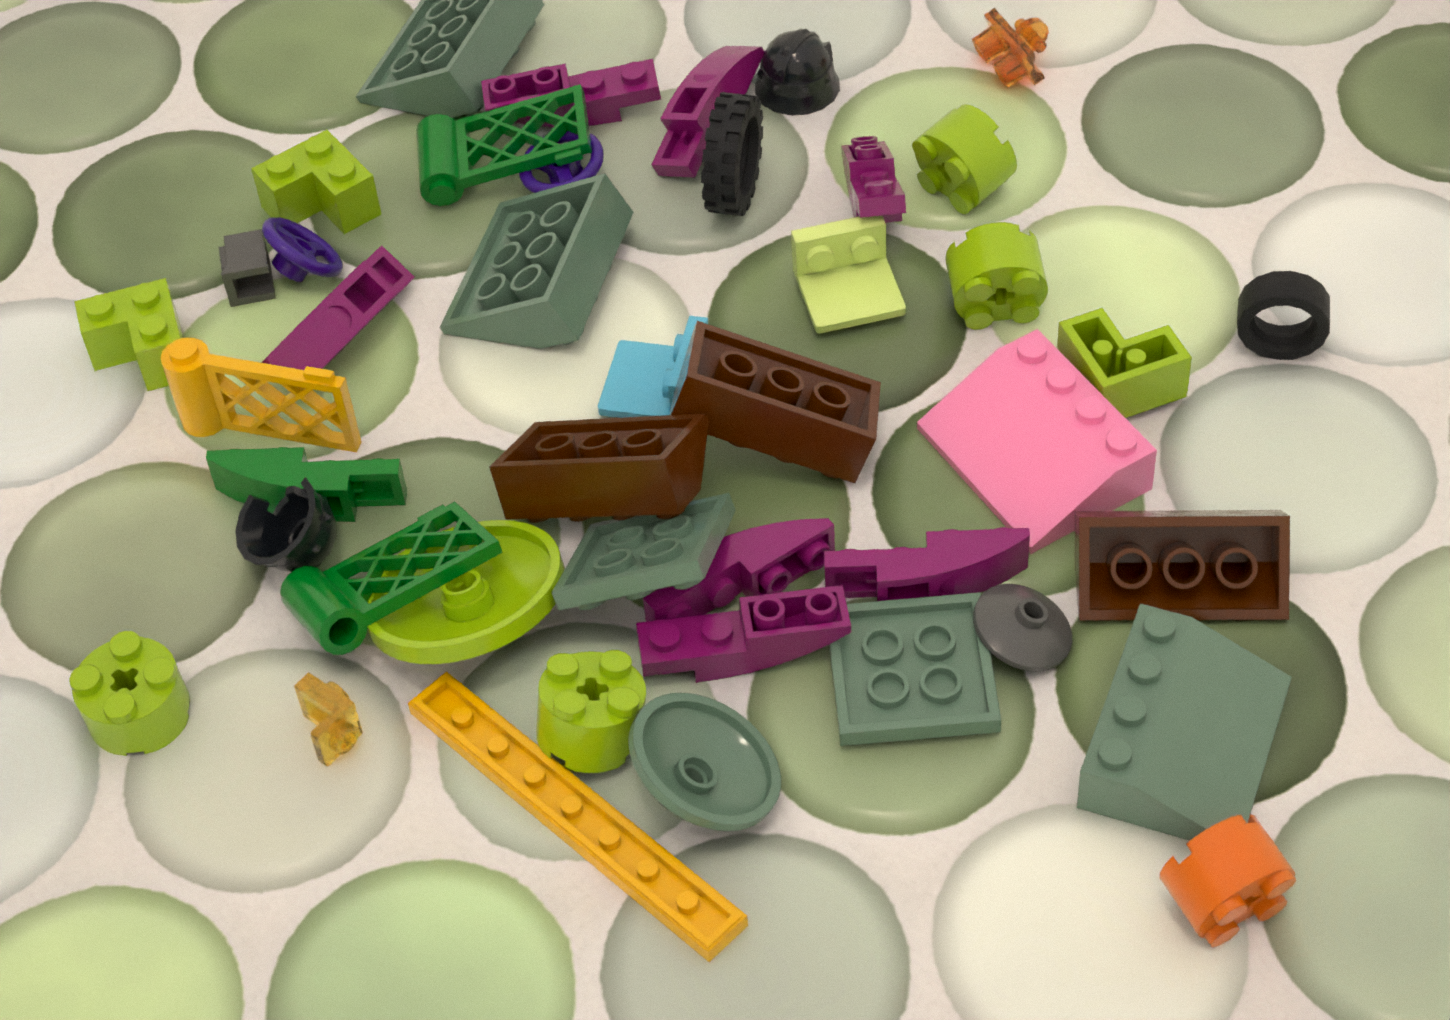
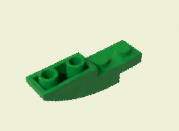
M304 447L207 450L206 461L216 490L245 504L249 495L268 500L270 504L267 511L271 513L274 512L278 503L286 496V488L289 486L303 488L301 482L305 477L317 493L327 497L336 522H355L357 507L406 505L407 487L400 459L376 458L371 460L308 462Z

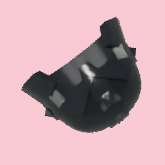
M805 28L781 33L768 44L760 61V69L756 74L757 79L755 81V95L758 96L762 105L773 112L791 116L808 115L823 110L834 102L840 91V80L834 69L830 42L823 43L815 31L810 32Z
M306 477L301 482L303 488L296 486L286 488V496L278 503L273 513L267 511L270 504L268 500L249 495L239 513L235 529L237 548L243 558L256 565H265V568L275 567L282 571L290 572L303 566L319 567L333 549L337 535V523L327 497L317 493Z

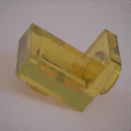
M308 672L294 685L303 716L317 725L312 730L310 736L318 761L325 766H329L340 755L346 754L354 747L363 731L355 703L350 700L347 693L338 684L332 681L326 684Z

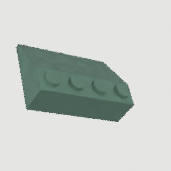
M421 0L355 97L363 104L426 116L434 114L447 115L451 118L460 115L472 116L484 107L481 81L503 75L502 71L509 60L518 53L519 44L526 33L535 26V19L545 4L542 0Z
M604 173L500 202L440 325L441 331L446 335L540 349L560 344L566 345L579 340L634 213L608 176Z
M1140 603L1080 770L1077 808L1189 841L1209 827L1233 816L1242 815L1248 823L1292 677L1193 617Z

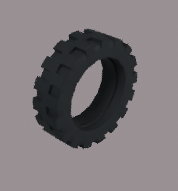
M721 92L720 97H717L714 102V109L711 110L709 117L710 127L706 129L705 134L706 148L705 150L703 149L702 155L704 169L701 171V183H704L702 200H705L704 207L710 213L744 216L750 208L751 198L754 197L756 190L755 180H758L759 159L762 157L761 140L763 139V126H761V123L763 121V110H760L761 101L758 99V96Z

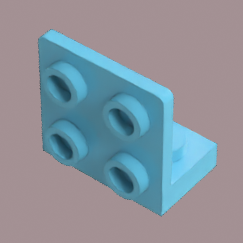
M689 315L684 334L676 335L674 346L627 340L619 341L598 403L599 415L616 418L669 415L674 390L697 321L708 324V318Z

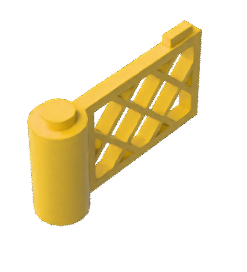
M196 338L177 339L168 344L162 351L161 363L183 429L192 436L207 437L218 433L222 429H229L356 453L362 443L346 377L335 376L334 371L306 366L305 370L214 355L209 353L207 345L202 340ZM225 374L235 376L246 385L242 388L227 378ZM268 382L278 383L291 393L285 396ZM313 390L333 393L335 401L330 404ZM255 391L273 405L268 408L250 394ZM300 399L318 413L312 416L295 402ZM239 404L255 417L237 414L234 405ZM282 411L299 425L288 423L277 414ZM327 419L342 430L343 433L332 431L322 422Z

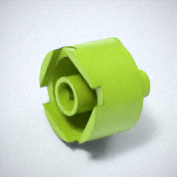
M968 104L949 111L912 143L917 163L921 169L917 174L921 186L930 194H935L939 191L947 196L953 207L961 214H967L977 207L1016 172L1017 160L1015 152L1009 140L1001 144L993 133L999 128L994 120L980 109Z
M1009 222L989 223L974 227L965 232L967 239L957 247L955 246V241L949 246L945 260L954 306L957 313L964 318L968 328L980 330L990 326L993 321L1013 319L1017 323H1029L1039 316V307L1043 304L1048 294V284L1038 240L1030 230L1029 235L1020 232L1019 225Z
M133 631L119 632L109 642L93 650L70 675L69 682L74 702L93 740L109 753L127 756L126 753L143 751L144 754L158 751L174 741L187 725L189 718V692L171 652L164 645L153 639L139 637Z
M609 650L604 653L593 651L572 654L558 653L548 659L546 669L539 680L536 723L537 742L545 755L551 759L552 753L565 760V768L581 773L611 771L625 763L626 756L630 754L628 740L631 725L640 710L645 706L646 701L644 679L632 665L631 657L620 650Z

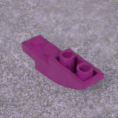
M724 46L701 60L681 82L660 118L667 132L651 164L658 176L696 177L702 164L703 149L705 150L706 129L710 127L709 117L711 110L714 109L716 98L720 97L721 92L746 95L765 53L762 46Z
M653 59L630 62L596 71H587L572 76L568 75L566 63L481 81L485 111L581 84L585 93L589 126L622 121L620 108L661 100ZM571 103L561 106L554 114L563 117L575 104ZM522 117L514 123L525 125L532 117ZM546 122L542 125L543 127H554V125Z
M860 136L852 138L850 145H841L845 178L854 217L883 216L885 223L902 221V213H906L905 194L895 177L894 157L885 141L878 142V137Z
M381 245L368 259L364 260L261 363L305 370L306 366L324 369L415 277Z
M828 518L800 519L749 528L724 536L705 578L700 583L680 590L675 589L674 586L657 589L643 598L646 622L705 615L715 608L726 606L740 593H743L746 597L781 593L793 581L810 571H816L824 567V551H835L834 524Z
M1000 527L982 530L947 529L944 531H926V548L896 547L893 549L824 551L825 587L843 585L845 598L877 597V601L981 593L1011 579L1028 568L1029 528L1010 529Z
M843 585L739 597L738 611L636 623L643 677L694 671L696 683L718 680L780 665L823 648L851 633V622Z

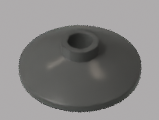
M1000 584L987 589L975 604L973 623L976 633L984 646L1004 663L1025 671L1041 672L1057 667L1069 654L1073 640L1070 624L1061 609L1044 594L1023 585Z

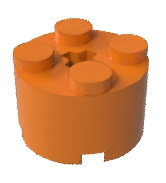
M1250 814L1248 823L1242 815H1237L1204 830L1186 843L1192 853L1180 864L1172 856L1165 863L1159 875L1160 880L1198 936L1205 938L1211 947L1220 946L1233 938L1240 930L1237 924L1253 915L1259 921H1265L1279 913L1288 903L1282 894L1296 882L1295 871L1256 816Z

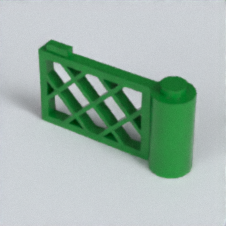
M581 84L458 120L442 114L429 115L418 123L416 129L420 193L426 202L438 206L457 202L462 197L465 188L557 163L558 166L582 160L584 159V154L592 152L585 93ZM571 103L575 104L563 117L554 114L561 106ZM532 117L521 129L512 126L519 118ZM545 122L554 125L544 138L534 134ZM484 128L490 129L480 141L470 138V132ZM567 131L577 134L579 137L578 140L564 144L557 143ZM503 134L512 137L502 150L493 147ZM525 143L535 146L529 154L515 155ZM483 155L493 158L487 166L472 170V167Z
M455 501L447 506L442 504L419 516L417 522L323 572L314 566H303L295 569L287 575L282 583L280 590L281 601L325 651L333 655H344L354 651L361 645L366 637L367 626L503 553L499 541ZM453 522L457 523L453 531L437 532ZM477 545L468 551L458 552L460 546ZM429 547H444L442 553H426ZM412 548L409 554L393 555L403 549ZM417 569H433L424 575L414 576ZM400 570L397 577H381L384 571ZM360 572H368L365 578L349 579ZM372 593H388L370 604L367 603Z

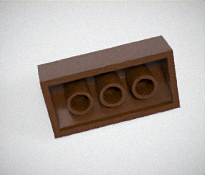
M697 321L674 390L669 415L707 413L709 421L707 435L728 441L736 447L749 448L773 456L784 463H794L819 471L830 478H840L856 483L877 437L881 382Z
M707 413L534 422L489 466L505 519H526L530 523H538L550 518H569L570 521L579 522L592 517L612 516L614 520H627L641 515H656L659 519H670L682 514L688 504L701 491L709 426Z
M1282 510L1075 511V575L1078 619L1134 620L1141 603L1190 616L1196 620H1289L1290 515Z

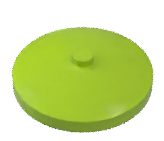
M511 520L479 521L478 523L499 541L503 553L367 626L372 641L388 656L400 661L416 664L458 662L489 653L511 643L542 621L556 604L552 591L565 570L556 542L544 530L528 523ZM455 527L443 531H453ZM477 545L460 546L458 552L468 551ZM429 547L426 553H442L444 547ZM412 548L405 549L398 555L409 554ZM417 569L414 576L424 575L433 569ZM400 570L384 571L381 577H397ZM372 593L367 603L370 604L388 593Z

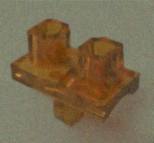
M995 8L986 13L984 16L989 27L974 37L972 43L978 55L985 63L990 62L1003 52L1006 53V55L992 64L995 73L1002 83L1008 88L1024 77H1027L1033 85L1045 79L1043 73L1034 64L1036 57L1034 51L1041 53L1046 49L1047 44L1045 41L1049 34L1047 25L1040 18L1034 17L1027 20L1020 18L1015 22L1014 28L1016 30H1014Z

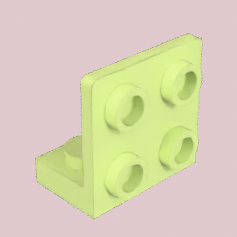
M883 216L854 217L791 231L793 272L816 333L821 334L900 317L906 314L905 302L886 258V223Z

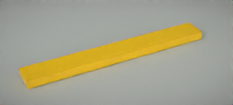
M447 671L408 702L411 715L708 962L715 958L748 926V917L745 913L552 756L550 759L545 755L536 743Z

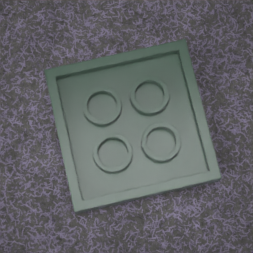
M730 493L691 501L682 514L670 519H659L656 515H641L627 520L611 519L590 524L552 591L558 610L578 607L579 610H590L610 599L625 596L628 600H636L649 595L656 589L674 586L675 589L680 590L700 583L705 578L736 511Z
M980 592L847 604L851 622V633L829 644L840 746L1001 732V715L991 654L979 639L973 623V610L981 596Z

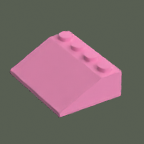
M1038 329L997 349L917 422L919 432L1006 528H1029L1030 554L1075 531V511H1112L1153 488L1157 450Z

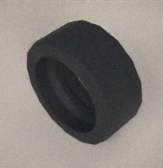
M1272 271L1257 276L1244 286L1238 298V337L1246 348L1262 357L1294 360L1310 355L1323 346L1330 334V295L1320 282L1306 274L1294 271ZM1274 306H1291L1304 310L1311 317L1294 325H1275L1265 322L1256 315L1262 310Z

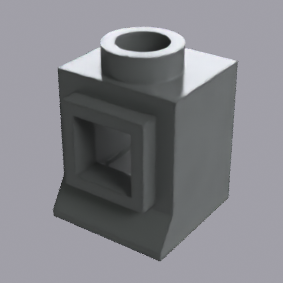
M262 229L223 236L225 246L219 247L221 276L230 306L234 307L275 299L271 261Z

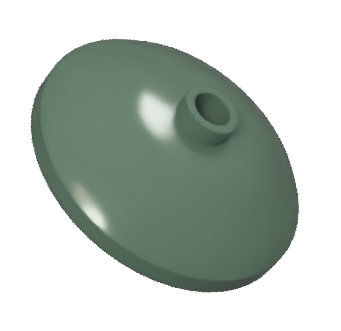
M669 693L649 701L634 719L628 740L633 766L650 794L663 807L679 818L708 829L737 831L750 828L761 822L776 804L781 790V774L775 754L766 739L754 725L734 709L717 700L698 694Z

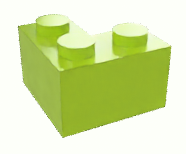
M327 129L251 168L261 207L270 217L285 218L299 223L322 211L343 234H346L382 215L373 175Z
M166 278L74 301L80 332L94 371L137 360L147 391L169 386L160 357L166 346L177 339L183 338V334Z
M1103 308L1059 322L1057 349L1125 418L1187 397L1192 357L1169 325L1124 339Z

